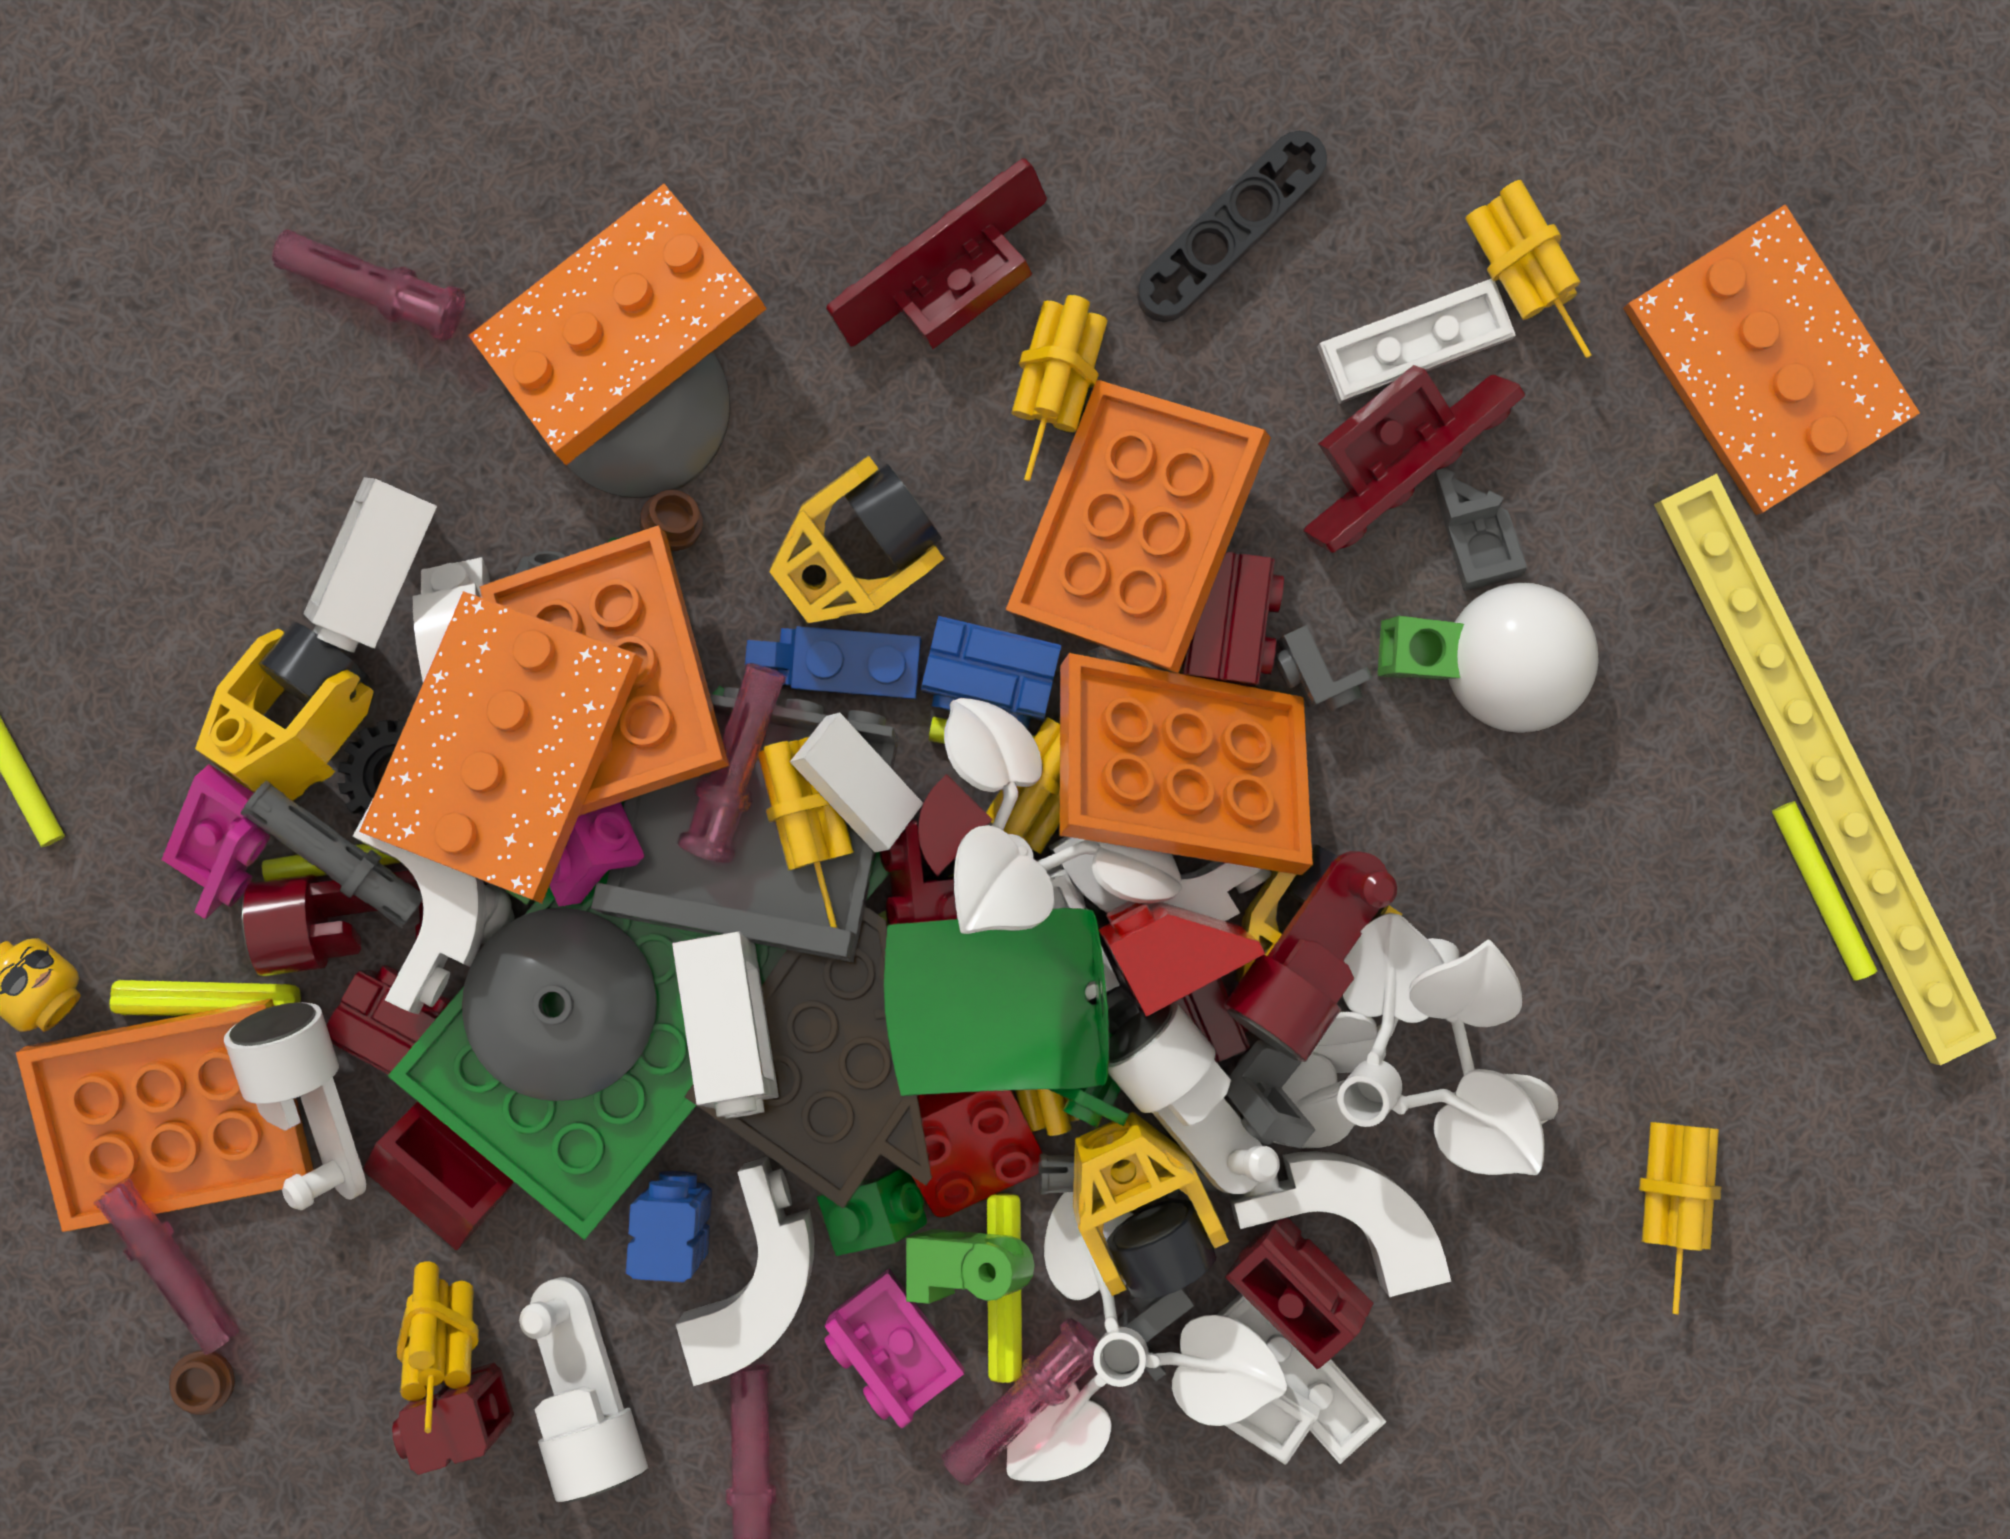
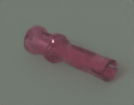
M289 229L284 230L275 242L272 261L275 262L274 266L276 268L285 269L376 305L380 314H383L385 319L392 322H399L402 319L431 330L432 337L440 341H447L456 331L465 305V293L461 288L450 285L444 289L418 279L415 270L407 267H395L391 270L379 267L346 252L308 239Z
M747 663L744 670L746 672L722 739L729 766L712 771L710 776H704L702 781L697 783L694 792L699 797L688 831L680 833L677 841L678 846L685 851L716 862L730 863L733 861L736 851L731 844L742 812H748L753 803L752 793L747 787L762 743L765 740L782 685L787 679L786 675L774 669L754 663Z
M1067 1318L1060 1325L1062 1333L1039 1356L1029 1355L1024 1360L1023 1367L1021 1368L1022 1376L959 1440L942 1453V1460L946 1461L944 1463L945 1467L958 1481L965 1485H970L984 1468L1012 1443L1049 1405L1057 1406L1068 1400L1070 1397L1068 1389L1094 1366V1351L1099 1342L1078 1321Z

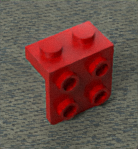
M1012 1090L918 1095L932 1179L927 1186L916 1178L914 1180L935 1216L941 1218L950 1216L990 1197V1195L999 1193L1039 1174V1154H1043Z

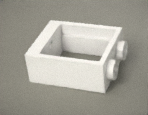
M363 478L304 611V615L312 623L316 624L313 632L318 634L317 638L353 653L359 642L375 648L437 508L436 505L378 479Z
M739 931L672 943L696 1104L714 1108L716 1116H725V1119L765 1112L763 1100L778 1098L779 1095L755 944Z

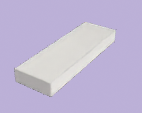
M1491 278L1319 343L1317 348L1338 403L1341 404L1389 386L1413 365L1429 371L1512 340L1516 334L1496 282Z
M1241 1293L1217 1314L1238 1320L1253 1330L1274 1353L1285 1376L1287 1386L1321 1407L1318 1419L1310 1431L1339 1464L1386 1423V1420L1332 1359L1321 1368L1316 1369Z

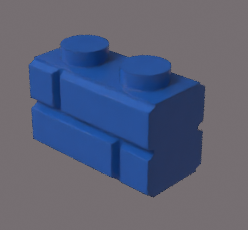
M938 616L921 690L923 693L934 695L932 707L950 711V703L953 700L959 698L980 700L1005 710L1021 722L1026 729H1029L1031 718L1044 720L1061 645Z
M686 1171L660 1172L659 1181L650 1182L649 1187L630 1205L628 1234L634 1238L628 1243L626 1274L631 1276L632 1279L685 1282L687 1279L692 1278L708 1255L710 1226L705 1223L711 1215L712 1188L704 1183H697L696 1173Z

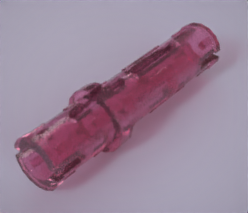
M130 1177L105 1192V1196L98 1197L93 1203L108 1219L127 1246L123 1250L125 1256L130 1262L133 1260L139 1262L177 1316L193 1335L204 1355L212 1353L230 1340L228 1335L233 1337L240 1331L238 1325L225 1312L214 1294L171 1237L174 1229L167 1220L163 1223L160 1222L135 1188Z
M751 1364L729 1375L731 1384L732 1486L726 1489V1504L733 1509V1539H771L770 1505L776 1502L777 1498L776 1486L770 1484L768 1397L770 1366L764 1364H757L755 1370H751Z

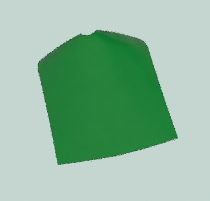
M1082 908L1052 909L1050 915L1042 923L1033 928L1019 931L987 930L962 934L958 919L888 925L884 970L885 1016L888 1039L901 1096L1003 1090L1079 1089L1106 1084L1109 1064L1108 1005L1102 949L1097 920L1093 910ZM1091 981H1095L1096 1005L1089 1003L1085 995L1086 986ZM1101 988H1102V996H1103V1010H1102V1001H1101Z

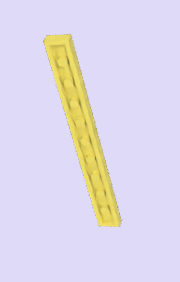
M1715 474L1655 503L1654 506L1930 1063L1941 1066L1996 1039L1997 1037L1718 475Z

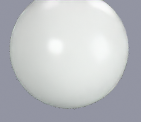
M1534 583L1506 584L1488 590L1475 598L1463 609L1455 623L1464 624L1458 643L1457 654L1461 678L1448 679L1449 684L1461 705L1484 724L1509 732L1525 733L1539 731L1556 725L1569 717L1588 696L1598 669L1597 640L1584 612L1564 594L1550 587Z

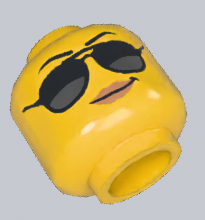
M39 938L26 939L15 946L9 941L1 943L0 1017L19 1032L31 1031L38 1027L43 1032L50 1030L74 1008L80 999L81 994L76 990L79 981L77 970Z

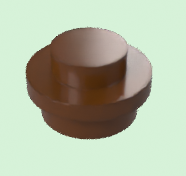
M665 490L646 501L641 510L639 523L641 531L659 525L667 535L670 550L680 551L689 548L698 540L703 527V517L696 502L688 494L678 490Z
M197 1350L187 1354L175 1364L169 1378L170 1394L175 1404L182 1410L195 1415L210 1414L221 1408L231 1397L235 1386V1376L230 1363L222 1355L211 1350Z

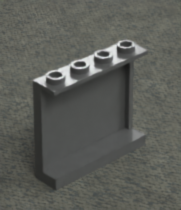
M727 687L724 689L723 696L710 694L729 766L625 800L623 809L643 850L644 858L637 866L610 869L607 884H596L591 908L607 916L712 936L739 931L754 944L854 963L876 852L846 822L854 853L820 862L837 928L830 927L814 864L788 871L776 822L769 823L766 809L771 807L757 754V752L764 750L763 747L774 743L790 742L810 737L823 719L829 715H823V706L805 700L787 699L785 707L761 703L762 696L760 694L739 688ZM850 710L846 720L893 770L899 738L894 728L885 726L886 718L881 715L866 711Z

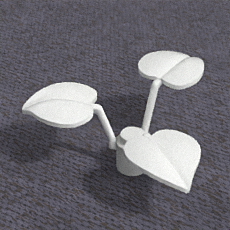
M959 698L950 703V714L944 729V742L953 768L960 777L972 786L987 792H996L1003 789L1004 794L1003 802L992 826H979L972 829L958 846L954 868V895L959 928L962 934L987 930L1019 931L1039 925L1050 915L1054 905L1053 886L1046 871L1084 854L1094 855L1092 871L1096 881L1109 893L1118 898L1135 903L1150 904L1170 900L1181 891V875L1172 854L1084 840L1038 862L1035 861L1030 845L1023 838L1015 834H1007L1003 831L1018 798L1016 786H1032L1042 775V760L1035 740L1021 722L993 704L967 698Z
M1387 913L1374 919L1360 931L1362 935L1344 959V962L1350 967L1354 980L1343 994V998L1352 1012L1361 1013L1365 1017L1383 1015L1382 1024L1373 1048L1367 1055V1060L1361 1062L1346 1080L1337 1082V1073L1330 1060L1323 1055L1312 1052L1307 1061H1302L1283 1085V1091L1316 1129L1302 1148H1321L1338 1143L1349 1134L1354 1125L1363 1127L1377 1125L1384 1120L1391 1109L1398 1114H1404L1409 1108L1444 1102L1447 1104L1439 1110L1435 1117L1434 1134L1440 1150L1451 1162L1465 1170L1478 1174H1539L1544 1162L1545 1146L1542 1124L1530 1097L1511 1078L1492 1070L1475 1069L1463 1076L1457 1087L1456 1094L1447 1089L1410 1096H1403L1401 1094V1077L1392 1065L1383 1061V1054L1394 1028L1395 1017L1410 1023H1417L1429 1018V1016L1419 1012L1413 1006L1409 999L1410 985L1417 976L1433 967L1444 964V961L1433 944L1401 915ZM1273 1141V1143H1277V1144H1281V1145H1286V1144H1282V1143H1278V1142Z
M1431 938L1428 940L1437 949L1444 964L1433 967L1417 976L1410 985L1409 999L1413 1006L1424 1015L1433 1018H1446L1447 1021L1451 1022L1463 1075H1465L1469 1071L1475 1070L1464 1023L1477 1027H1490L1515 1018L1522 1008L1521 986L1513 968L1491 940H1486L1473 951L1459 958V950L1453 943L1443 939ZM1340 1012L1313 1052L1323 1055L1330 1060L1336 1073H1351L1361 1062L1367 1060V1055L1373 1048L1381 1025L1377 1026L1372 1017H1365L1361 1013ZM1395 1017L1394 1028H1393V1031H1392V1033H1391V1036H1392V1034H1393V1032H1394V1029H1395V1027H1396V1025H1397V1022H1398V1020H1399V1019L1396 1018V1017ZM1386 1049L1383 1054V1060L1386 1056ZM1504 1074L1521 1086L1530 1097L1537 1110L1541 1124L1554 1119L1558 1111V1098L1555 1091L1548 1084L1528 1075Z
M1073 1192L1063 1193L1052 1211L1046 1230L1044 1243L1046 1269L1055 1287L1067 1298L1082 1300L1100 1290L1107 1333L1103 1335L1094 1351L1093 1363L1097 1375L1081 1391L1071 1377L1054 1371L1034 1374L1017 1387L1010 1399L1005 1420L1007 1474L1010 1478L1033 1482L1055 1480L1079 1472L1092 1464L1104 1451L1109 1441L1112 1423L1108 1412L1101 1405L1089 1399L1106 1383L1117 1387L1133 1384L1141 1377L1145 1367L1157 1368L1162 1365H1177L1178 1368L1172 1379L1173 1395L1178 1405L1190 1418L1206 1425L1222 1426L1236 1423L1286 1393L1287 1383L1285 1376L1272 1350L1248 1326L1227 1316L1204 1315L1190 1320L1181 1333V1354L1174 1352L1148 1353L1147 1344L1138 1332L1119 1326L1114 1296L1111 1295L1078 1229L1073 1210ZM1131 1211L1104 1223L1103 1234L1106 1240L1118 1225L1134 1215Z

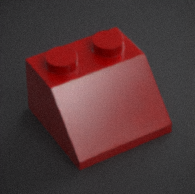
M1126 902L1109 912L1106 916L1110 924L1099 929L1129 989L1146 1017L1265 954L1260 942L1241 926L1164 902L1146 905L1144 903Z

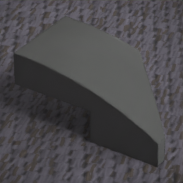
M1446 468L1435 470L1434 482L1463 591L1524 576L1527 565L1509 512L1501 507L1504 497L1490 490L1485 494L1455 479V473Z

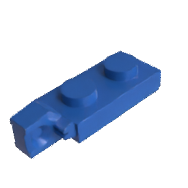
M796 626V629L781 628L780 642L747 640L745 665L751 668L777 670L776 684L791 686L793 690L916 700L921 637Z

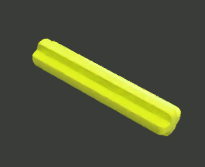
M118 980L111 987L109 1004L113 1013L121 1015L183 1016L271 998L274 1006L300 1003L301 994L299 987L291 984Z
M999 1193L988 1197L987 1234L1007 1235L1021 1240V1202L1018 1195ZM1021 1290L1000 1299L988 1301V1376L994 1382H1016L1022 1377Z

